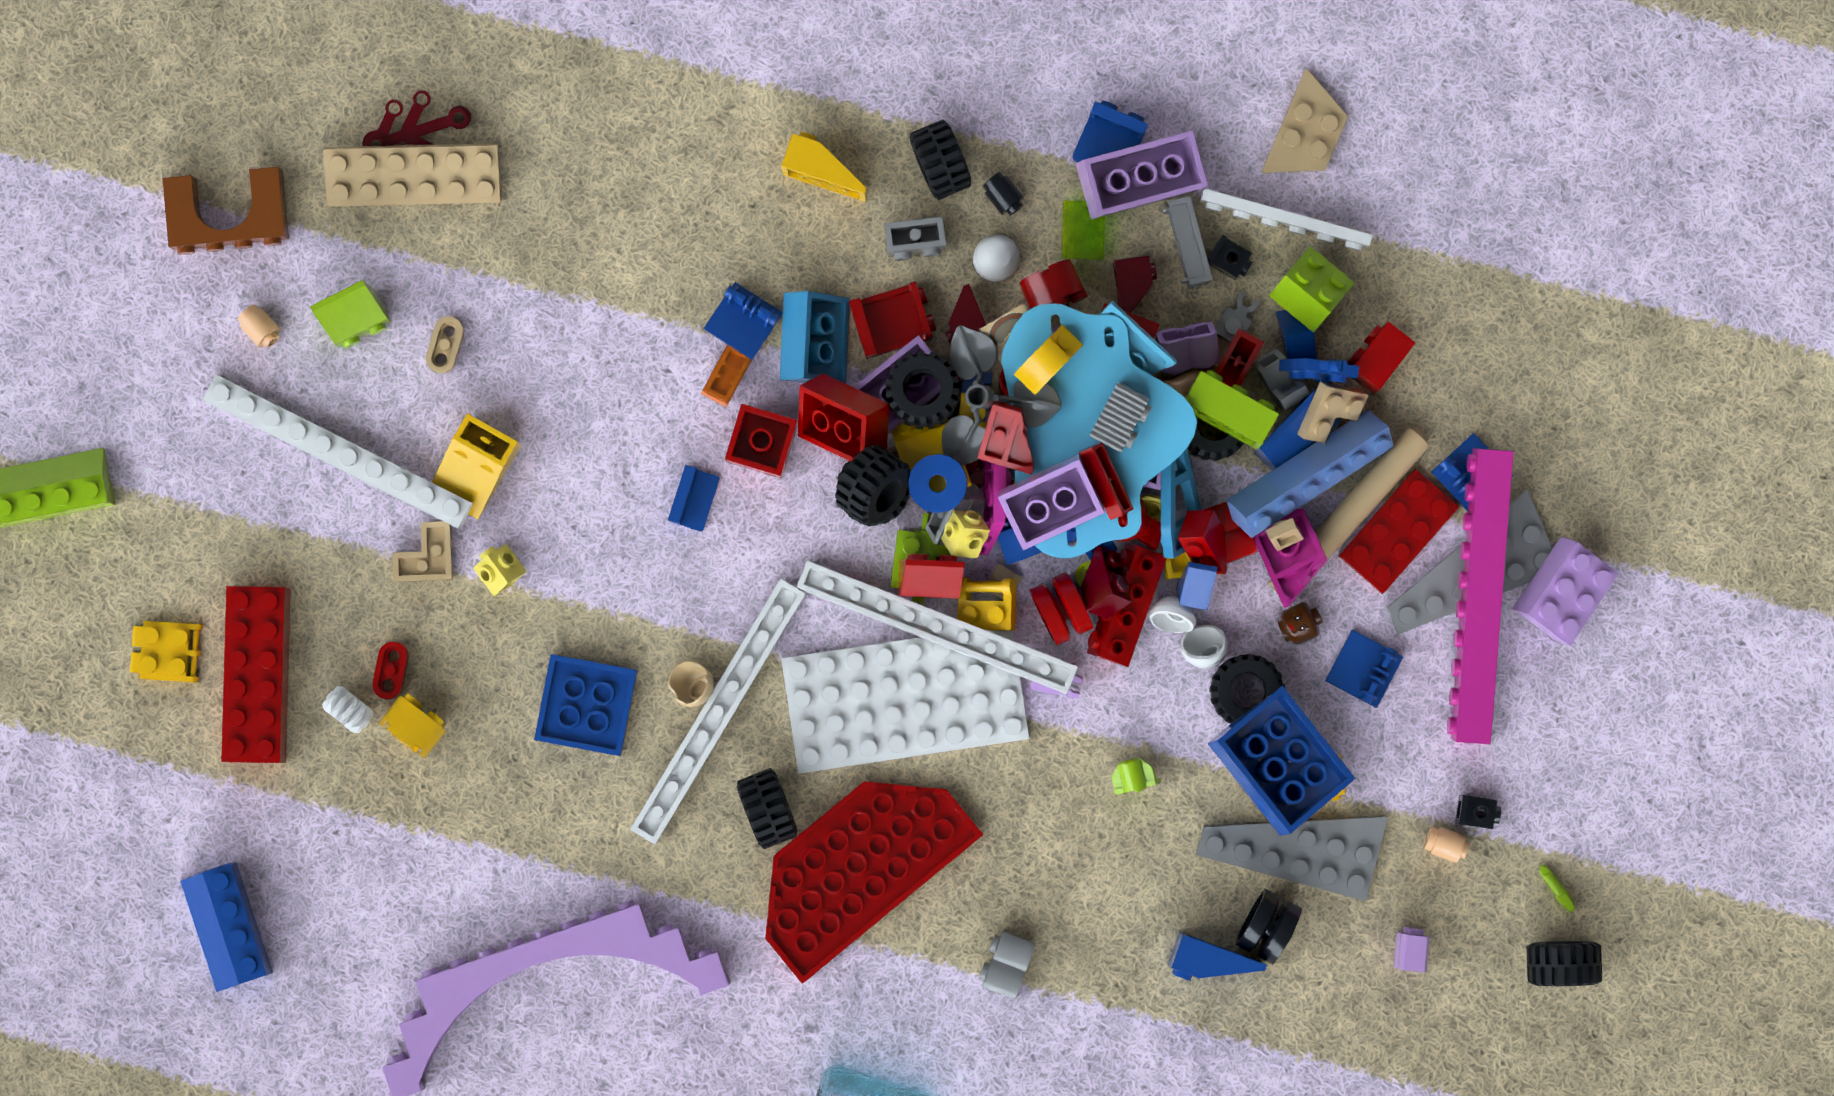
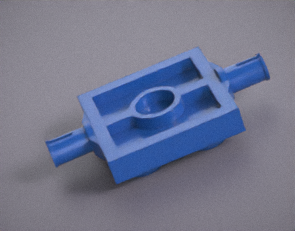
M1309 358L1282 359L1279 363V371L1289 373V378L1306 380V378L1315 379V382L1318 383L1321 381L1332 384V382L1346 383L1347 378H1358L1359 366L1348 365L1345 360L1336 359L1329 361Z

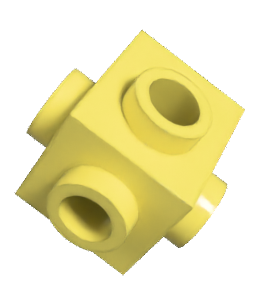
M953 510L949 522L945 525L941 540L952 556L978 558L984 542L988 538L990 529L978 512L972 510Z
M507 544L498 549H495L494 546L488 548L479 556L481 561L473 568L493 596L512 586L527 572Z

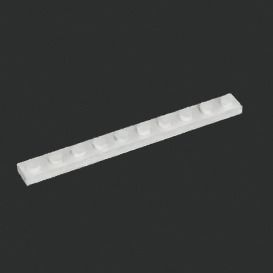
M215 375L203 398V401L458 529H461L473 503L218 375Z
M810 561L806 562L796 586L799 590L1066 695L1069 693L1078 670V666Z
M782 579L779 580L713 690V694L707 700L632 825L631 831L653 844L658 842L806 593Z

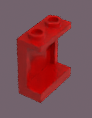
M916 281L904 287L861 300L857 298L849 301L866 359L902 349L918 335L924 342L933 339L932 332L936 331L932 314L926 315L923 304L928 303L923 286L918 288Z

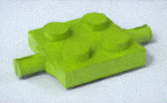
M923 513L921 530L914 532L897 530L890 588L898 589L899 561L907 559V555L927 554L928 560H936V556L940 555L952 556L946 546L933 543L925 529L927 522H929L928 515L930 520L932 514ZM912 597V602L917 603L918 601V604L923 606L924 597Z

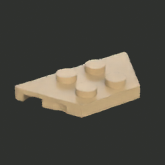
M1305 70L1261 171L1263 174L1326 170L1348 116L1308 70Z

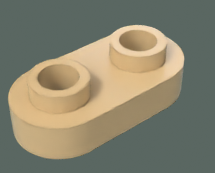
M452 316L442 317L434 326L426 354V363L435 373L446 374L456 365L464 337V327L457 318ZM447 327H454L455 333L453 336L447 337L445 335ZM441 354L447 357V361L443 365L437 363V357Z

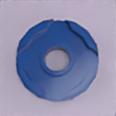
M936 454L926 456L916 463L910 472L908 485L910 495L918 506L925 511L941 513L950 511L960 504L966 495L968 482L966 472L960 463L950 456ZM935 475H941L946 480V488L941 492H935L930 487V480Z

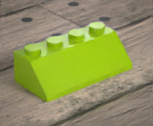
M104 448L0 468V528L115 505Z

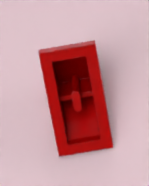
M1238 328L1215 370V373L1223 377L1222 383L1233 387L1234 384L1241 386L1264 341Z

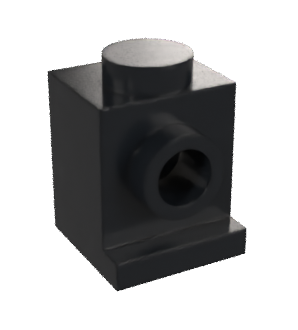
M1223 234L1207 259L1210 266L1233 280H1236L1239 274L1245 277L1253 263L1249 260L1251 252L1229 240ZM1229 253H1234L1237 256L1235 263H1230L1227 260Z
M1459 795L1455 824L1493 829L1494 823L1499 824L1501 807L1496 806L1497 800ZM1478 807L1485 809L1486 813L1483 818L1476 816V809Z

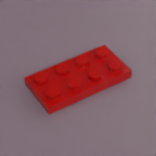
M1414 469L1338 557L1380 594H1384L1459 506L1418 470Z

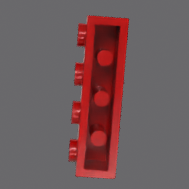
M1125 543L1124 548L1121 549L1119 554L1123 559V569L1126 580L1129 583L1132 602L1108 619L1097 616V625L1088 639L1087 653L1114 664L1129 667L1167 558L1138 545Z

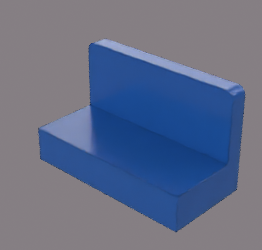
M685 465L668 521L702 532L720 480L719 477Z

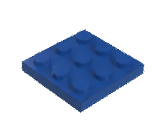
M551 654L534 740L621 756L638 670Z

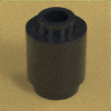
M1001 172L995 174L982 186L986 190L985 195L1001 215L1008 213L1011 216L1023 207L1021 202L1024 198L1023 194L1009 177L1003 176Z

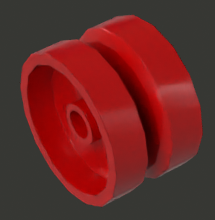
M1067 572L1052 578V586L1056 593L1055 597H1053L1047 585L1043 583L1029 589L1033 602L1056 647L1070 640L1071 634L1066 624L1067 621L1070 622L1074 631L1079 635L1093 629L1085 602Z

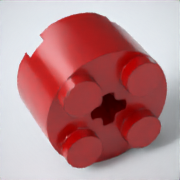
M1070 259L1053 263L1048 266V269L1042 272L1038 270L1019 282L1021 291L1030 309L1043 304H1062L1070 307L1069 302L1072 301V304L1088 297Z

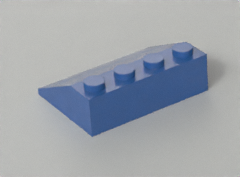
M1283 686L1279 687L1207 743L1280 836L1291 834L1356 779Z

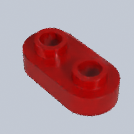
M399 642L385 643L378 653L372 687L374 693L382 699H394L400 695L403 689L409 653L407 648ZM392 651L399 653V659L396 662H392L389 659ZM388 679L392 680L394 684L393 688L389 691L385 690L383 686L384 682Z

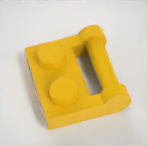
M963 577L960 597L958 598V620L983 630L1015 631L1016 580L1014 578H1004L1002 581L970 580L968 577ZM971 592H1002L1003 601H971Z

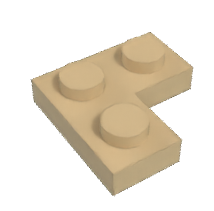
M1320 381L1297 435L1306 440L1325 443L1336 417L1357 421L1369 395L1360 389Z
M444 521L420 522L421 551L392 553L393 582L453 580L451 525Z

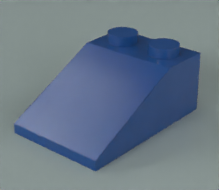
M1181 932L1177 936L1167 964L1173 969L1172 974L1191 981L1192 976L1207 978L1265 971L1267 967L1261 961Z

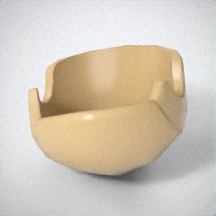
M685 660L678 663L671 671L668 688L674 693L677 702L683 706L695 708L706 703L713 694L714 678L711 672L702 664Z

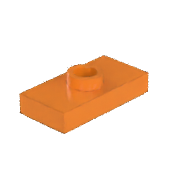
M727 345L701 394L727 407L752 360Z

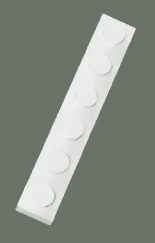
M1205 188L1200 202L1206 203L1205 208L1212 211L1221 212L1222 208L1234 211L1232 216L1249 220L1250 216L1261 218V224L1274 228L1278 227V223L1290 226L1289 232L1304 236L1306 231L1318 234L1316 239L1328 243H1333L1334 239L1345 242L1344 247L1361 251L1362 247H1369L1373 236L1372 234Z

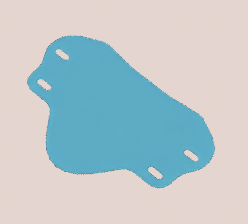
M1043 304L1033 307L1021 316L1014 325L1003 349L1001 362L1009 397H1014V385L1019 381L1014 373L1053 334L1051 331V317L1053 315L1060 317V325H1064L1083 346L1047 382L1059 395L1062 403L1061 409L1045 424L1035 428L1027 427L1034 462L1032 475L1079 454V451L1100 443V441L1089 435L1118 381L1148 396L1150 399L1147 404L1152 407L1144 423L1138 420L1133 430L1138 435L1130 449L1124 446L1122 452H1119L1104 444L1134 508L1127 513V526L1121 527L1118 523V517L1110 520L1104 508V514L1074 527L1077 538L1075 546L1068 545L1067 531L1035 545L1040 551L1052 557L1072 558L1081 556L1101 543L1122 540L1136 535L1142 524L1140 505L1142 487L1174 462L1188 448L1195 435L1197 420L1193 408L1185 397L1163 381L1133 364L1129 355L1127 326L1120 317L1084 314L1062 304ZM1106 327H1112L1114 330L1115 343L1113 347H1107L1105 344L1104 331ZM1015 470L1014 484L1032 475Z

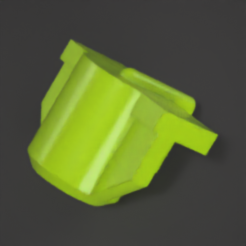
M1140 757L1119 762L1111 776L1115 795L1131 791L1140 792L1145 790L1146 787L1161 783V779L1156 778L1154 767Z

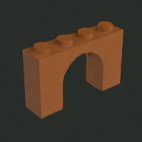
M279 167L249 169L252 196L250 212L241 224L227 230L211 228L202 219L199 209L197 179L192 175L162 178L168 247L177 251L179 255L194 254L197 248H206L207 252L223 251L224 246L235 245V249L252 248L253 243L264 242V246L281 245V240L289 239L283 171Z

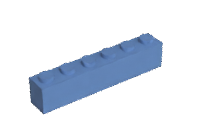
M1369 409L1360 414L1357 421L1350 420L1330 433L1325 443H1314L1228 498L1226 501L1232 520L1253 538L1393 448L1389 426Z

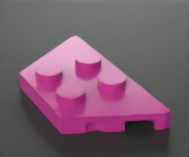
M1304 508L1296 509L1281 519L1288 520L1293 518L1301 530L1303 540L1277 551L1269 540L1266 530L1253 537L1281 603L1285 608L1295 600L1328 561Z

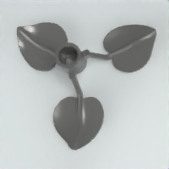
M959 325L954 332L950 348V361L956 371V375L961 379L970 380L977 375L976 381H973V385L967 389L965 394L966 402L971 406L975 422L965 415L951 418L946 423L942 432L943 455L952 457L960 465H966L978 460L977 457L985 432V428L979 426L981 422L979 409L991 407L994 401L1012 402L1014 407L1023 409L1026 427L1035 428L1048 422L1061 409L1062 403L1057 392L1048 383L1034 395L1019 380L1014 385V397L995 395L989 386L981 385L980 383L983 379L982 371L992 369L996 363L997 348L994 341L986 334Z

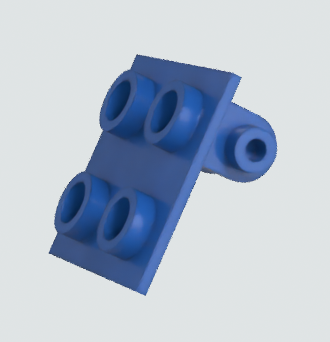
M734 282L726 290L725 297L703 329L753 360L783 315V312Z
M1475 433L1470 435L1431 471L1467 512L1469 501H1465V486L1467 483H1470L1471 472L1467 471L1468 455L1472 454L1473 448L1489 449Z
M1351 630L1325 681L1377 708L1403 656L1398 654L1397 651L1389 647L1386 648Z

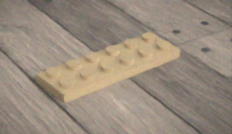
M498 143L323 148L327 206L499 203L502 200Z

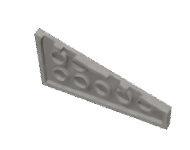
M1528 489L1509 505L1503 593L1531 582L1552 551ZM1461 545L1387 607L1397 635L1456 612V603L1458 600H1461L1462 589L1458 588V575L1464 568V560L1460 558Z
M1389 816L1305 821L1291 834L1282 836L1277 833L1270 823L1206 826L1202 829L1196 855L1366 901Z

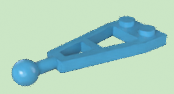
M1187 449L1174 462L1161 471V544L1163 546L1164 558L1174 559L1186 552L1178 540L1185 516L1175 522V486L1181 484L1187 511L1202 510Z

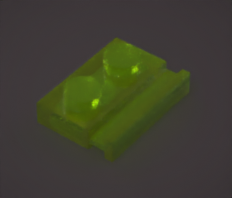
M1063 200L1061 259L1103 261L1105 216L1091 220L1086 201Z

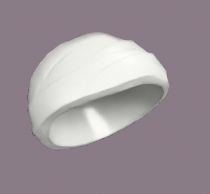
M1004 235L985 237L979 242L973 254V265L976 272L981 277L994 282L1009 278L1018 268L1020 261L1017 245L1012 239Z
M1176 596L1161 598L1152 606L1149 612V620L1152 625L1165 632L1188 633L1196 625L1193 608L1179 605V599Z
M1196 626L1191 632L1185 633L1181 639V652L1184 658L1198 668H1211L1224 660L1227 654L1228 639L1215 626Z

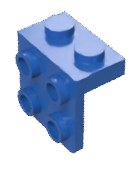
M1102 100L1101 103L1095 101L1072 158L1078 163L1088 158L1140 145L1148 123L1144 122V117L1136 113L1128 112V115L1117 111L1118 107L1108 101Z

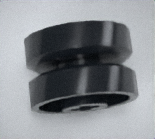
M1264 888L1245 919L1235 945L1250 952L1261 941L1258 957L1273 965L1290 941L1302 913V908L1287 901L1282 904L1275 914L1279 905V895Z

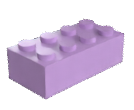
M1193 130L1088 158L1076 163L1091 220L1208 187Z

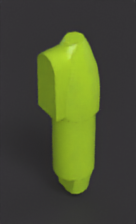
M1540 865L1539 872L1554 893L1557 901L1566 910L1573 912L1575 905L1568 891L1564 889L1552 870L1546 865Z

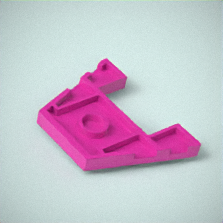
M978 459L979 468L984 469L983 496L986 500V506L983 511V520L990 529L988 538L984 542L979 555L988 556L1005 524V518H1007L998 499V491L1010 486L1011 474L1010 471H1006L1004 466Z

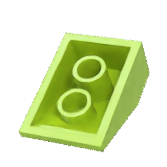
M363 280L310 306L315 317L333 343L339 348L342 346L345 349L351 348L361 342L360 337L368 333L371 336L377 335L386 330V324L391 322L377 292Z

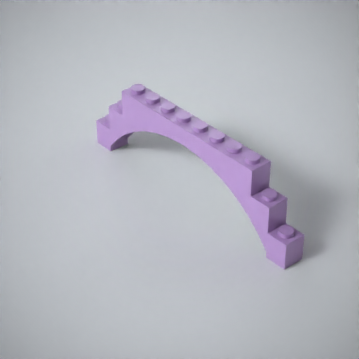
M633 900L616 905L618 910L616 912L606 914L604 909L588 915L590 921L579 924L578 920L575 919L561 924V931L551 934L550 929L534 933V940L523 943L522 938L505 943L506 949L496 953L494 948H490L477 953L479 959L468 962L467 958L464 957L450 962V969L440 972L439 967H435L421 972L423 978L416 980L427 1014L423 1015L422 1010L405 1015L406 1021L399 1024L410 1057H406L405 1053L388 1058L390 1064L382 1067L391 1095L409 1096L424 1090L423 1079L430 1061L443 1037L456 1019L473 1001L492 986L530 966L559 958L581 955H609L629 958L652 964L674 973L698 987L700 995L730 985L719 951L712 953L711 948H707L694 953L696 959L691 960L680 927L673 929L672 924L655 929L657 935L652 936L642 904L634 905Z

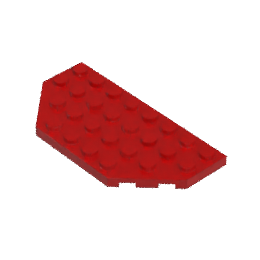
M864 781L773 856L765 939L803 984L982 837L983 833L947 789Z

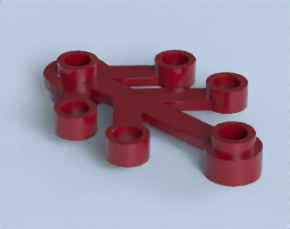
M419 90L413 96L414 103L400 131L389 134L395 118L401 115L404 109L401 101L392 99L386 104V113L378 130L367 133L363 138L362 146H371V142L375 139L380 140L382 146H393L402 142L409 145H435L421 138V136L451 126L455 129H463L469 125L471 113L465 106L458 105L453 107L446 116L416 125L424 108L431 102L430 94L425 90ZM418 94H425L427 96L426 104L421 105L417 102ZM391 103H397L400 106L398 113L390 112L389 105ZM457 112L463 113L465 116L464 122H455L454 114Z

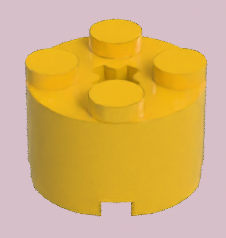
M407 693L405 697H398L378 724L383 728L388 724L387 730L391 732L390 734L415 753L421 749L419 755L425 759L446 733L444 729L446 724L432 711L426 715L421 711L423 708L421 703Z

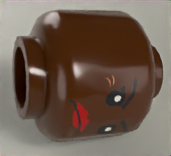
M1301 602L1281 612V620L1277 622L1286 642L1291 641L1295 645H1300L1319 636V625L1323 623V620L1316 607L1311 609L1307 603Z

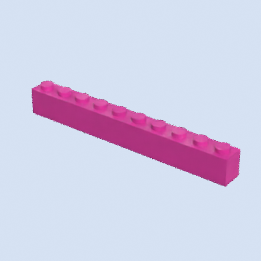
M1473 448L1472 454H1469L1467 458V471L1471 472L1470 483H1467L1465 486V501H1469L1468 513H1464L1462 521L1463 530H1466V542H1462L1460 548V558L1464 560V568L1458 575V588L1462 589L1461 600H1458L1456 603V618L1460 619L1459 630L1455 629L1453 644L1454 647H1457V658L1453 659L1451 664V674L1455 676L1454 688H1450L1449 704L1453 705L1452 717L1447 719V734H1451L1450 739L1455 742L1491 744L1514 451Z

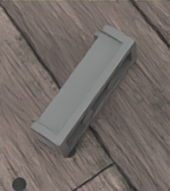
M1191 196L1168 201L1166 209H1163L1162 212L1169 215L1185 274V279H1182L1181 283H1187L1188 289L1211 283L1213 278Z

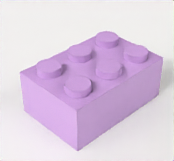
M1079 454L998 491L1000 504L1023 550L1105 513L1104 506Z
M1560 537L1512 609L1553 640L1571 646L1619 573L1577 541Z

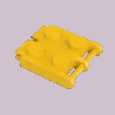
M143 621V626H133L132 646L141 647V653L131 652L130 672L139 673V679L198 683L199 677H196L197 656H201V651H198L199 630L203 629V625ZM194 630L192 650H189L190 632ZM189 656H192L190 676H187Z

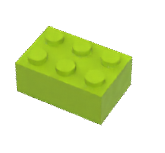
M1208 370L1206 373L1200 371L1185 397L1193 408L1195 416L1257 450L1265 441L1279 413L1274 411L1275 406L1263 399H1259V401L1248 397L1249 392L1236 384L1230 387L1222 383L1223 377L1211 370Z

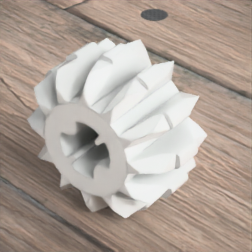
M337 686L331 691L322 704L326 712L353 733H360L363 728H366L374 715L372 709L343 686Z

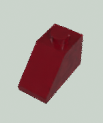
M1149 256L1114 260L1113 269L1118 305L1122 310L1132 313L1153 285L1152 280H1157L1155 262L1150 263Z
M969 284L963 286L948 322L949 331L945 332L950 347L954 332L959 325L979 332V329L986 326V322Z

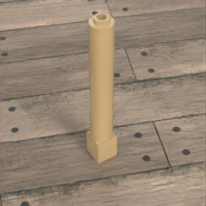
M1416 427L1414 430L1407 428L1393 443L1394 447L1385 452L1316 529V535L1328 560L1430 447L1427 443L1428 436ZM1270 580L1267 584L1276 591L1272 580Z

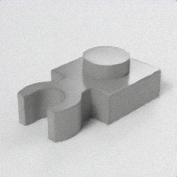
M1244 292L1240 293L1236 299V310L1227 307L1215 327L1217 335L1231 343L1238 328L1247 332L1253 321L1248 319L1246 315L1254 312L1259 301L1255 300L1251 307H1245L1242 304V299L1246 294Z

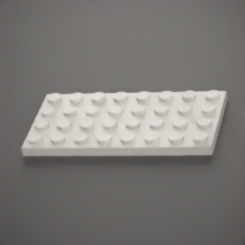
M986 630L1014 641L1013 631ZM921 637L781 658L798 774L1029 739L1020 676Z

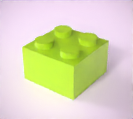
M1309 246L1268 296L1314 333L1355 282L1324 258L1322 254Z

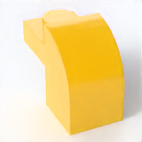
M1061 325L1026 360L1014 375L1035 395L1083 344L1064 325Z

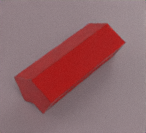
M1100 442L1079 451V455L1109 519H1115L1132 511L1134 508L1104 444Z

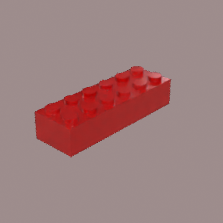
M226 586L221 762L286 763L290 588Z

